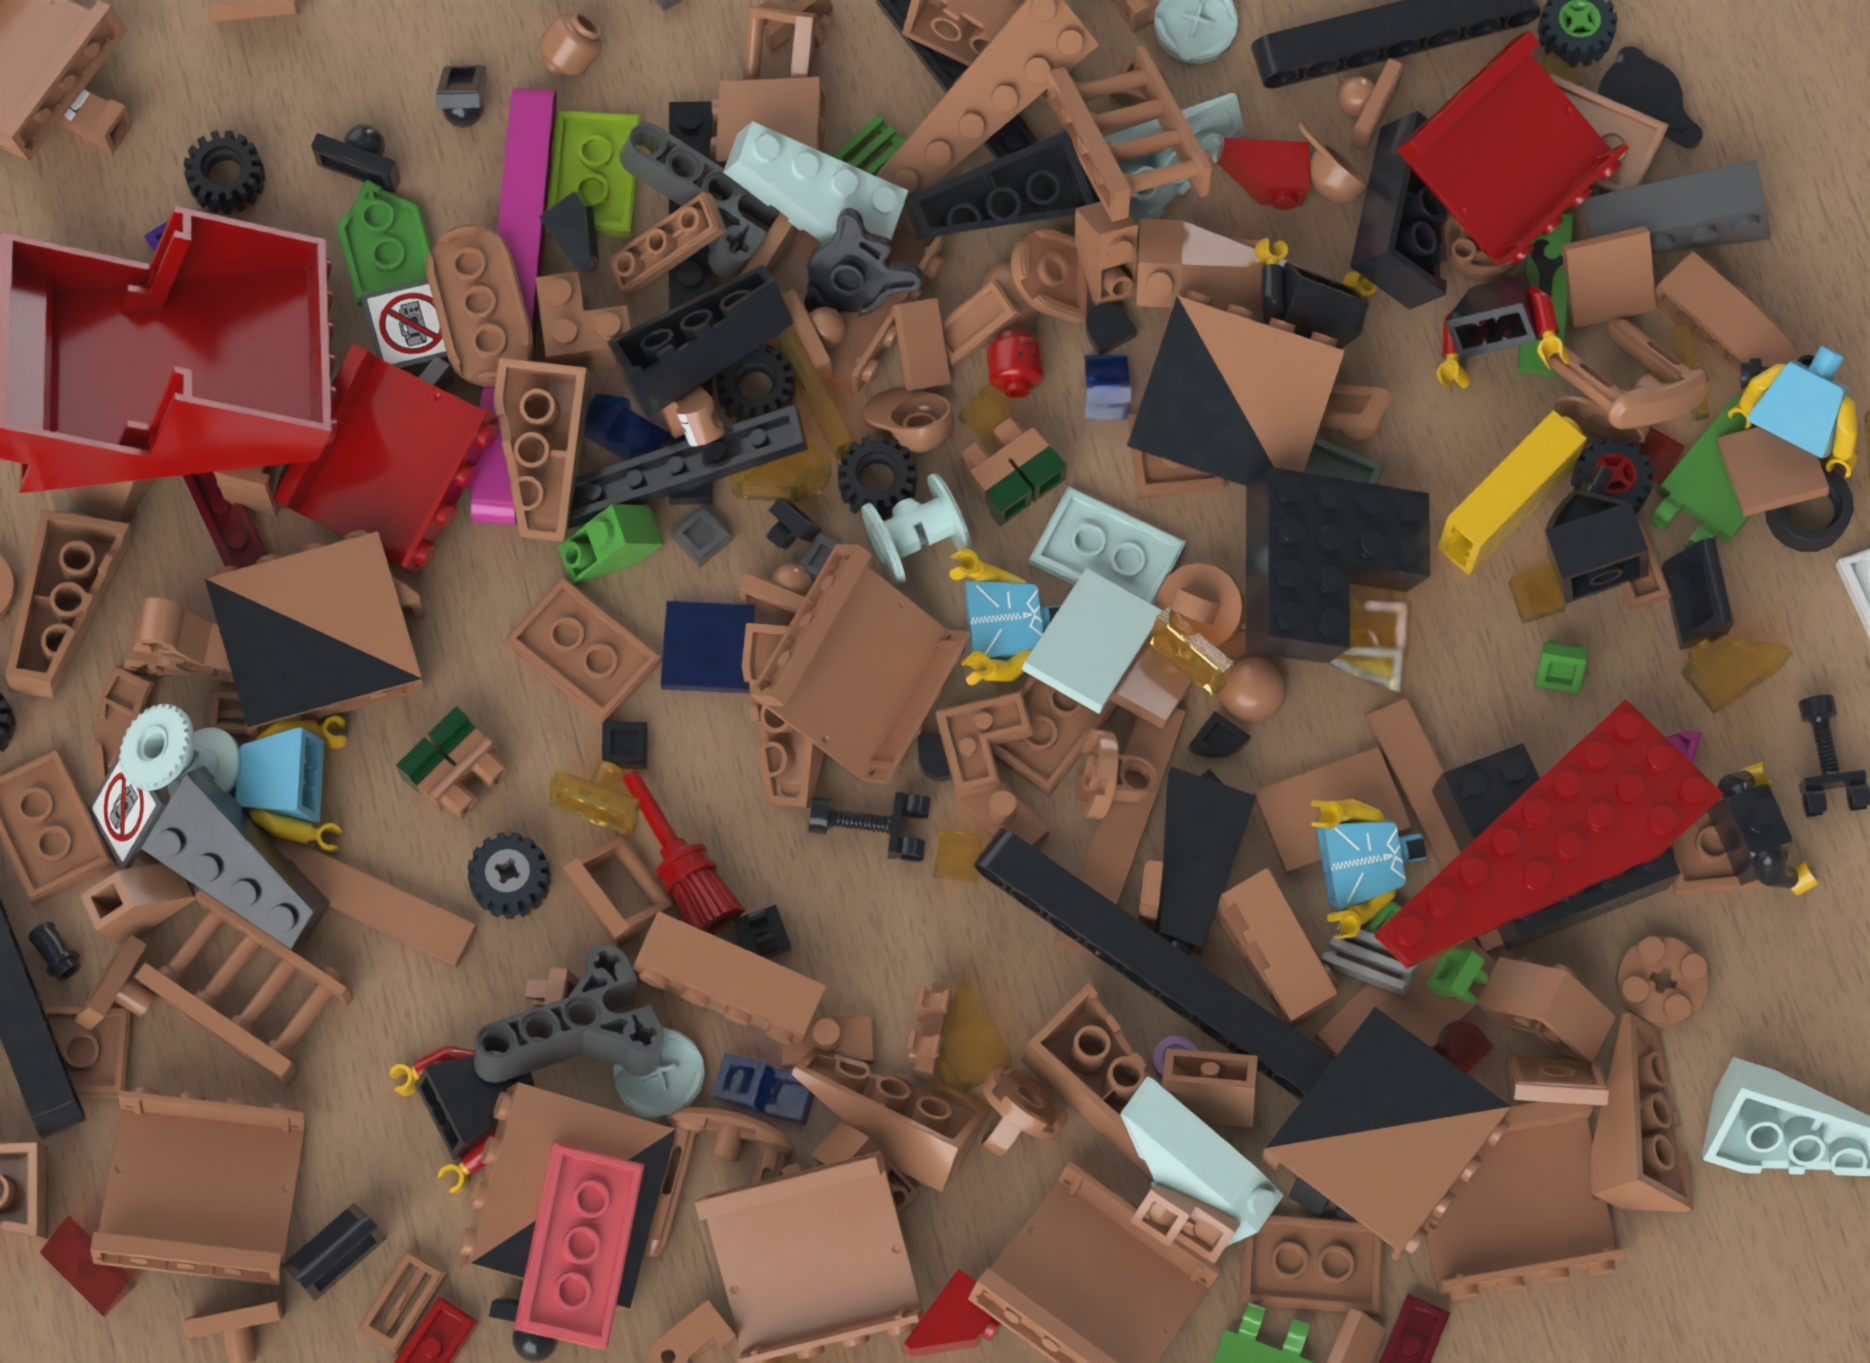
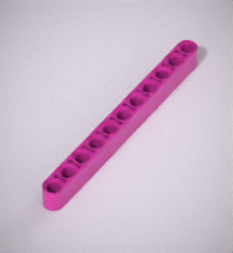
M513 87L510 99L497 234L505 240L510 249L532 329L535 348L539 306L535 277H541L546 232L545 225L539 216L547 211L557 93L556 89ZM482 387L480 409L484 408L496 416L494 406L495 387ZM498 422V434L493 445L488 450L483 451L476 464L478 472L472 486L471 520L472 523L517 525L510 487L511 482Z

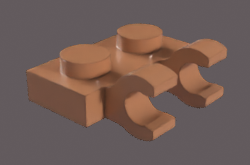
M933 982L931 991L927 990L926 986L923 985L917 987L914 1006L919 1008L917 1021L924 1022L922 1035L917 1034L916 1030H908L904 1048L909 1052L907 1064L915 1066V1080L933 1083L952 996L951 985Z

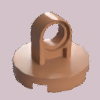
M1203 563L1181 566L1168 575L1158 590L1155 604L1157 608L1163 610L1158 624L1166 637L1181 648L1201 652L1215 649L1233 639L1242 625L1245 612L1244 599H1242L1241 590L1234 577L1218 566Z
M1092 729L1087 734L1081 753H1088L1089 756L1084 769L1077 768L1076 807L1079 812H1083L1081 817L1102 820L1106 816L1112 800L1133 803L1147 799L1158 781V774L1154 765L1145 758L1118 754L1117 739L1115 733L1111 731ZM1125 772H1139L1146 780V787H1132L1125 779Z
M996 1066L982 1083L985 1097L999 1115L984 1135L981 1146L999 1158L1007 1152L1022 1131L1042 1140H1054L1068 1123L1067 1113L1064 1108L1056 1112L1049 1104L1054 1097L1049 1090L1019 1070L1012 1069L1009 1075L1003 1074L1002 1066Z

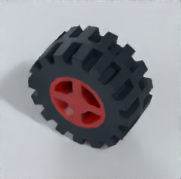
M1608 437L1601 444L1599 440L1591 443L1590 448H1585L1581 453L1573 471L1571 486H1574L1573 491L1580 489L1583 483L1589 482L1597 465L1604 466L1613 473L1604 489L1606 496L1630 501L1636 514L1650 494L1654 481L1652 480L1654 475L1653 466H1648L1650 458L1646 453L1642 456L1640 455L1641 447L1637 444L1629 447L1627 446V439L1620 438L1618 443H1614L1613 437Z

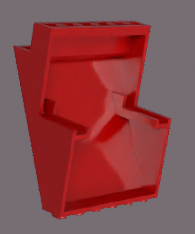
M178 206L173 207L150 264L0 232V459L20 463L19 493L319 460L325 445L333 443L337 431V419L331 417V410L336 397V386L330 385V377L335 364V354L329 352L334 322L328 320L333 291L327 289L332 260L326 258V239Z

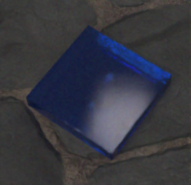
M667 601L661 689L750 694L749 682H744L742 658L746 623H755V605Z

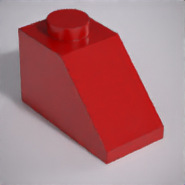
M1224 137L1217 154V164L1258 204L1272 205L1275 209L1279 210L1302 207L1310 190L1309 142Z
M958 1268L903 1343V1352L910 1357L976 1347L983 1337L990 1341L1002 1324L968 1300L977 1281Z

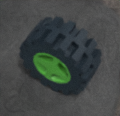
M1548 0L1543 8L1538 26L1539 42L1541 46L1546 45L1545 53L1549 58L1555 54L1557 56L1555 62L1561 65L1564 60L1569 61V67L1574 68L1577 67L1578 62H1582L1583 67L1591 65L1593 59L1596 62L1601 60L1604 53L1608 52L1617 28V12L1612 13L1613 3L1611 0L1604 2V0ZM1583 28L1581 32H1574L1576 29Z

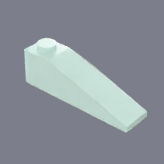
M1234 93L1181 110L1203 151L1207 150L1211 154L1214 164L1217 162V154L1224 137L1241 138L1246 134L1237 95ZM1154 119L1103 138L1106 143L1111 142L1113 145L1164 131L1158 120ZM1172 147L1118 162L1122 173H1128L1132 176L1181 161ZM1081 165V168L1088 182L1095 202H1101L1085 170ZM1190 178L1134 193V197L1130 199L1129 215L1138 224V231L1139 218L1159 219L1165 213L1163 208L1177 194L1184 195L1192 187Z
M1733 1057L1714 1092L1702 1158L1704 1161L1743 1173L1761 1174L1762 1168L1788 1169L1789 1174H1804L1805 1169L1832 1170L1835 1175L1870 1176V1116L1776 1070Z
M1146 1077L1120 1113L1139 1158L1146 1161L1154 1179L1151 1182L1152 1186L1165 1187L1196 1198L1241 1223L1227 1246L1258 1233L1284 1196L1256 1166L1153 1078Z

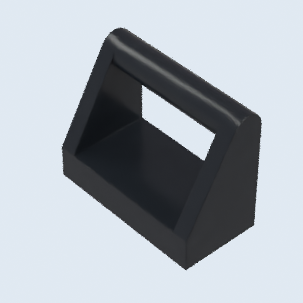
M574 191L540 215L539 218L577 270H594L599 266L594 206L583 192Z
M1707 538L1666 560L1661 567L1671 594V598L1668 600L1680 650L1721 644L1734 624L1716 541L1714 538Z
M353 1203L284 1263V1267L311 1298L317 1301L386 1239L373 1220L359 1206Z

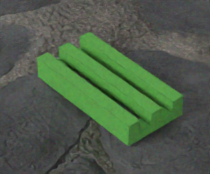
M878 114L836 151L832 157L846 162L879 133L880 135L847 163L860 168L881 147L889 142L892 146L864 170L875 176L906 139L903 136H897L896 130L891 125L888 127L884 124V119Z

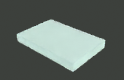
M1068 486L1029 559V564L1074 586L1087 567L1155 606L1158 590L1167 576L1173 572L1186 547V541Z
M1086 567L1027 657L1022 670L1100 714L1160 620L1163 610Z

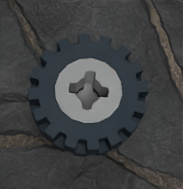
M503 832L498 833L497 838L491 840L490 837L483 840L484 845L481 848H475L473 859L469 860L467 867L469 871L467 875L468 882L474 898L484 910L487 909L491 915L496 917L504 915L506 919H514V915L520 914L521 917L529 915L528 910L531 908L536 910L541 905L540 900L547 897L549 892L548 885L551 883L549 865L543 851L529 837L524 839L521 838L519 833L512 832L511 836H506ZM512 866L511 870H508V871H506V872H501V871H500V870H503V871H504L505 869H508V868H510V867Z

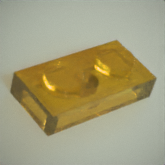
M1169 607L1157 615L1148 642L1154 646L1162 657L1171 660L1185 672L1192 683L1202 687L1213 697L1217 695L1226 685L1234 662Z

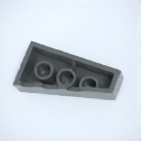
M1756 160L1592 196L1585 200L1592 238L1645 226L1650 231L1652 254L1770 239L1766 205Z

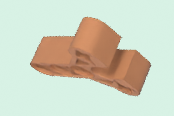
M150 597L144 600L139 617L136 616L131 627L124 669L147 677L198 675L234 683L218 624L186 610L185 606L174 600L161 597Z

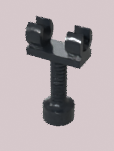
M1818 695L1799 701L1798 706L1801 720L1809 722L1813 726L1821 772L1823 773L1822 776L1804 778L1799 784L1805 815L1807 817L1823 815V811H1827L1824 790L1846 787V799L1851 811L1867 809V805H1870V790L1866 782L1865 770L1844 773L1839 771L1829 724L1830 718L1837 715L1834 696Z
M896 792L893 814L887 817L883 815L882 817V815L877 816V814L873 816L872 813H865L864 815V812H856L855 814V811L846 812V810L842 811L841 809L837 811L832 806L831 799L813 797L808 833L826 835L829 828L835 827V825L837 827L841 826V828H844V826L845 828L850 827V829L854 827L856 830L858 828L862 830L863 828L864 831H871L872 829V832H880L881 830V833L885 832L890 836L888 859L898 858L904 861L921 862L923 860L925 841L914 837H899L901 815L914 819H927L930 798L919 794Z

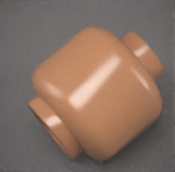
M579 12L559 15L542 35L539 42L540 50L544 55L542 59L544 65L552 73L562 76L564 73L571 76L583 74L601 52L600 28L592 19Z

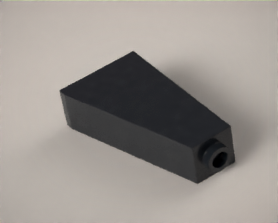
M1171 766L1166 788L1159 935L1188 956H1191L1192 952L1201 955L1217 912L1220 896L1225 890L1252 814L1256 795Z

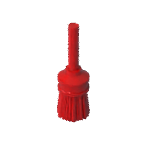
M638 770L627 773L622 780L662 846L660 854L663 861L655 873L658 879L662 880L665 884L667 894L674 897L684 922L712 935L731 926L734 923L733 919L741 917L746 910L715 872L717 865L713 860H710L705 845H688L684 838H678Z

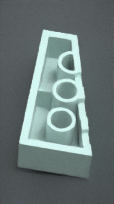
M753 121L737 134L723 172L767 206L772 205L789 218L787 221L800 231L804 229L820 242L836 232L837 218L845 208L855 209L861 214L864 227L868 232L887 237L891 240L908 190Z

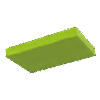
M556 110L547 210L572 192H583L594 206L597 235L632 237L637 178L623 168L619 153L631 130L636 125L642 123L641 115Z

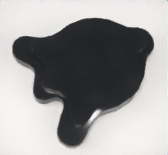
M1636 47L1622 48L1617 53L1615 63L1604 74L1597 94L1668 124L1669 126L1664 137H1667L1681 147L1692 149L1699 145L1703 136L1702 130L1687 116L1683 108V92L1674 73L1665 65L1647 57Z
M845 208L837 218L836 232L823 240L813 250L806 266L809 277L807 283L808 293L804 300V305L809 313L816 308L827 306L836 309L840 314L842 311L860 312L858 315L860 317L878 309L894 293L919 290L924 281V275L917 266L889 262L887 256L893 247L891 240L887 237L868 232L864 227L861 214L855 209Z

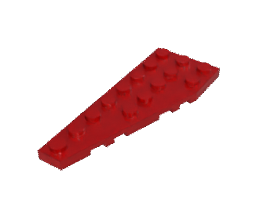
M1625 699L1376 932L1374 937L1408 969L1451 950L1458 944L1481 934L1485 935L1498 929L1499 926L1517 918L1521 919L1580 893L1585 888L1605 879L1609 880L1641 863H1648L1659 858L1717 803L1724 794Z

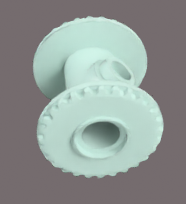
M931 474L927 477L932 497L931 501L922 504L911 498L904 499L892 509L893 516L887 521H882L871 503L861 507L863 521L874 550L885 571L896 585L903 584L906 581L900 559L920 550L924 544L929 546L950 537L958 551L963 548L972 550L969 532L961 511L948 486L938 474Z
M160 704L145 709L142 714L137 716L136 720L131 722V727L126 730V736L122 738L123 744L120 746L121 754L119 755L122 774L131 785L138 789L152 791L167 785L169 795L172 797L185 774L202 766H205L215 777L213 779L214 782L226 795H229L230 790L235 787L234 783L240 771V753L235 739L228 732L214 727L194 732L189 716L177 706Z

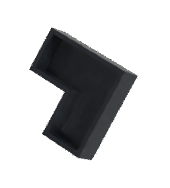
M1267 467L1246 484V652L1327 664L1350 649V584L1408 592L1430 577L1429 493L1275 467Z
M1523 743L1442 773L1432 789V793L1460 852L1469 846L1529 790L1540 777ZM1668 848L1657 859L1648 863H1641L1626 870L1621 875L1598 882L1585 888L1582 892L1521 919L1517 918L1499 926L1497 931L1506 950L1510 951L1667 890L1681 874V871Z

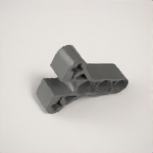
M643 122L636 125L631 130L619 153L620 162L625 170L680 206H683L702 192H715L722 197L723 201L716 199L714 201L727 231L708 244L710 248L708 262L711 269L717 275L724 278L736 277L744 270L767 234L766 231L745 219L740 211L750 214L768 227H771L780 213L772 205L767 206L723 173L724 168L655 124ZM636 145L646 147L651 154L641 152ZM672 168L682 170L687 177L677 175ZM737 242L739 243V245L735 250L736 254H733L729 251V249L731 250L733 245Z
M600 945L592 949L588 954L585 973L568 998L483 1026L478 1031L475 1040L474 1069L483 1080L496 1083L583 1055L621 1065L631 1075L647 1076L655 1072L659 1067L664 1033L651 1004L626 1013L618 1014L611 1012L635 1003L638 979L621 949L612 945ZM574 1023H585L587 1026H579ZM532 1037H543L545 1040H535ZM489 1051H499L502 1054L495 1055L489 1053Z

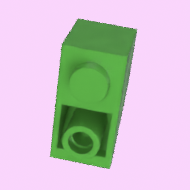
M611 504L567 538L565 543L558 545V549L570 582L574 585H579L637 565L664 545L650 505Z

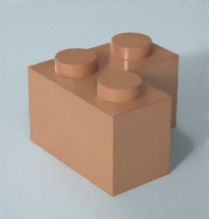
M579 272L535 277L547 363L585 367L589 371L618 368L607 341L631 330L627 305L585 311Z
M1499 957L1489 977V981L1476 1002L1500 1026L1534 1033L1558 1056L1592 1064L1616 1018L1602 1004L1604 999L1600 994L1584 987L1578 981L1579 975L1574 970L1557 963L1553 967L1543 966L1528 957H1521L1519 961Z

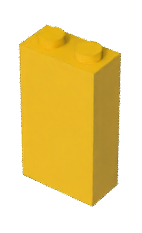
M1553 410L1447 517L1437 548L1467 575L1471 576L1574 471L1587 439L1583 435L1580 426L1571 418L1561 417Z

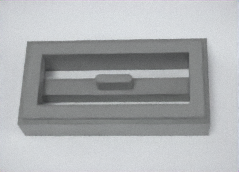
M1339 924V926H1338V928H1337L1338 933H1339L1340 927H1341L1340 924ZM1360 929L1355 937L1334 939L1332 937L1329 943V951L1324 952L1321 957L1322 964L1325 963L1332 970L1405 997L1423 963L1421 962L1406 969L1397 960L1347 942L1350 941L1395 958L1374 937L1375 934ZM1341 952L1363 960L1372 966L1403 975V977L1399 980L1341 958L1339 955Z

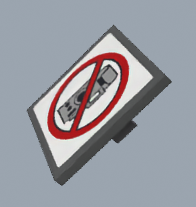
M428 279L360 295L375 353L378 358L402 370L429 364L436 357L442 360L449 359Z
M118 755L88 810L122 870L129 869L132 866L141 847L167 804L158 789L146 791L131 785L122 774Z

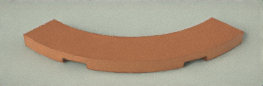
M114 665L105 684L96 716L97 725L93 753L99 788L121 752L120 746L123 744L122 738L126 736L127 728H130L131 722L136 720L137 716L148 708L156 689L153 681L118 665ZM142 849L137 855V858L145 866L162 863ZM190 882V885L194 890L196 885Z

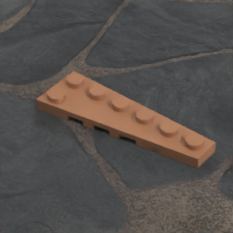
M1024 0L995 37L986 44L965 72L963 71L937 105L935 104L923 118L920 125L912 131L875 176L908 190L906 197L932 187L1047 90L1050 70L1065 67L1069 71L1097 48L1099 43L1064 0Z

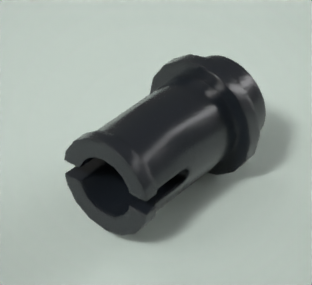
M52 921L38 925L29 933L28 940L33 943L48 965L46 972L49 976L56 977L58 981H63L79 971L81 968L79 953L75 950H70Z

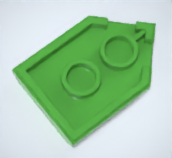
M369 179L365 181L358 192L359 196L349 212L343 215L336 226L357 306H362L360 295L427 280L426 259L429 252H432L419 205L406 198L401 199L385 191L382 186Z

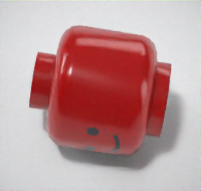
M1022 330L1006 331L999 334L997 340L988 347L987 364L990 384L995 389L1005 392L1007 397H1026L1031 394L1032 389L1040 386L1045 378L1043 349L1041 343L1032 338L1030 333Z

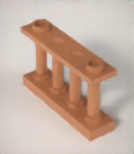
M1144 45L1136 47L1135 68L1131 72L1080 85L1079 82L1072 81L1065 67L1049 71L1047 102L1063 131H1067L1075 153L1112 222L1128 218L1130 199L1134 197L1136 192L1190 178L1200 198L1209 195L1210 178L1215 174L1212 156L1209 151H1203L1164 81V74L1160 63L1157 60H1152ZM1138 87L1147 102L1096 115L1095 112H1089L1085 105L1086 101ZM1154 117L1157 118L1164 131L1113 145L1111 142L1106 143L1101 132ZM1172 147L1181 161L1132 176L1128 173H1122L1118 162Z
M200 889L195 897L207 913L167 966L161 965L156 970L145 962L134 978L140 985L153 992L157 999L288 1087L299 1073L290 1061L293 1057L291 1050L331 996L345 1005H349L353 998L347 987H345L348 980L327 965L321 971ZM224 922L243 935V938L203 991L198 989L193 995L180 986L184 981L181 977L221 923ZM261 947L280 960V962L239 1016L234 1014L230 1020L217 1011L220 1007L218 1000L256 949ZM296 971L317 986L276 1041L271 1039L266 1045L253 1036L257 1031L254 1026Z

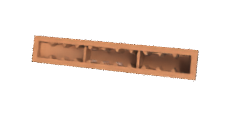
M1694 251L1681 261L1656 288V306L1739 379L1741 363H1749L1750 359L1761 358L1762 367L1774 366L1775 364L1787 365L1789 361H1797L1802 357L1789 339L1753 303L1752 297L1746 290L1739 286H1733L1721 275L1719 268L1714 262L1707 258H1701ZM1856 443L1855 453L1858 455L1860 449ZM1836 463L1841 469L1846 471L1843 464Z

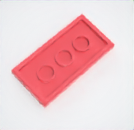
M558 1143L551 1146L513 1330L602 1350L608 1349L645 1164Z

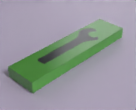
M1561 213L1560 216L1564 220L1556 229L1546 236L1540 233L1531 242L1534 249L1526 256L1524 275L1528 276L1531 286L1539 287L1553 300L1560 330L1556 337L1561 339L1564 344L1567 294L1562 245L1572 242L1574 214ZM1538 337L1537 341L1519 345L1517 373L1560 378L1561 375L1554 369L1546 368L1537 352V347L1543 338Z

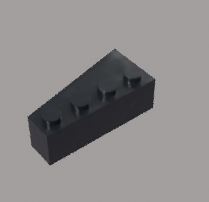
M1064 131L906 197L904 205L917 237L920 239L1073 216L1076 213V208L1096 202L1068 133Z

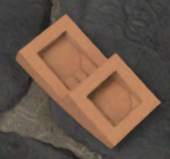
M1156 1185L1152 1186L1130 1220L1132 1224L1167 1247H1170L1174 1239H1176L1213 1264H1215L1241 1224L1224 1212L1196 1198Z

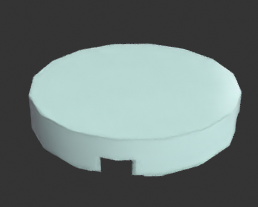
M1160 0L1154 13L1153 29L1158 43L1168 55L1183 63L1203 64L1216 60L1228 51L1236 35L1238 14L1232 0Z
M662 1027L664 1039L661 1060L655 1072L647 1076H635L626 1072L618 1064H615L613 1069L616 1090L624 1104L639 1116L655 1120L666 1119L667 1116L677 1109L691 1107L701 1095L705 1081L703 1058L695 1043L680 1031Z

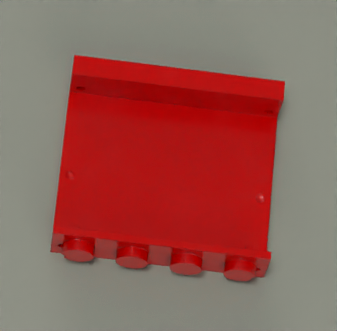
M1530 30L1513 38L1396 149L1495 266L1511 260L1517 264L1528 256L1534 249L1531 242L1540 233L1546 236L1556 229L1564 220L1560 214L1569 205L1575 208L1584 202L1593 192L1589 186L1597 178L1604 180L1613 174L1622 164L1618 158L1629 149L1626 143L1611 149L1530 53L1540 42Z
M353 343L332 385L336 386V397L331 410V417L337 419V431L333 443L325 445L319 460L290 463L272 500L342 536L358 530H365L368 533L378 531L386 558L419 575L422 568L429 566L434 559L437 551V544L435 543L443 528H448L453 522L458 510L456 503L463 489H468L474 482L478 472L476 464L483 451L488 450L493 445L498 434V417L484 408L480 409L378 358L368 350Z

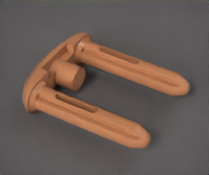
M1613 318L1608 321L1606 331L1609 339L1668 385L1664 386L1653 376L1646 375L1638 380L1634 390L1624 393L1567 347L1565 348L1570 355L1568 364H1564L1559 352L1553 354L1549 359L1551 368L1606 410L1610 424L1618 429L1650 426L1682 415L1700 405L1709 389V377L1705 371L1701 369L1692 371L1625 319Z
M688 1107L672 1112L666 1117V1121L669 1122L671 1128L675 1129L644 1254L649 1257H657L668 1245L685 1178L688 1174V1167L697 1133L710 1132L716 1134L711 1156L729 1162H738L743 1141L759 1146L760 1150L751 1183L762 1181L764 1173L767 1171L771 1172L770 1178L781 1176V1169L784 1167L786 1156L789 1153L795 1152L791 1139L778 1129L758 1119L733 1111ZM681 1149L682 1152L672 1190L666 1195L664 1191L676 1150Z

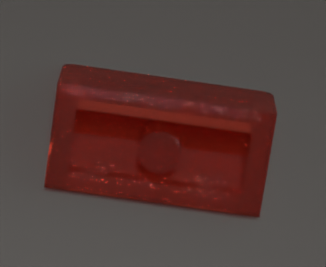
M69 1215L59 1225L40 1253L105 1317L137 1283L121 1267L93 1264L90 1251L92 1237Z

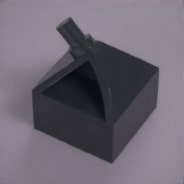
M1601 465L1596 466L1588 483H1583L1580 489L1571 491L1554 510L1545 529L1547 557L1564 604L1621 586V584L1629 581L1633 582L1649 576L1648 547L1630 501L1606 496L1604 489L1613 473Z

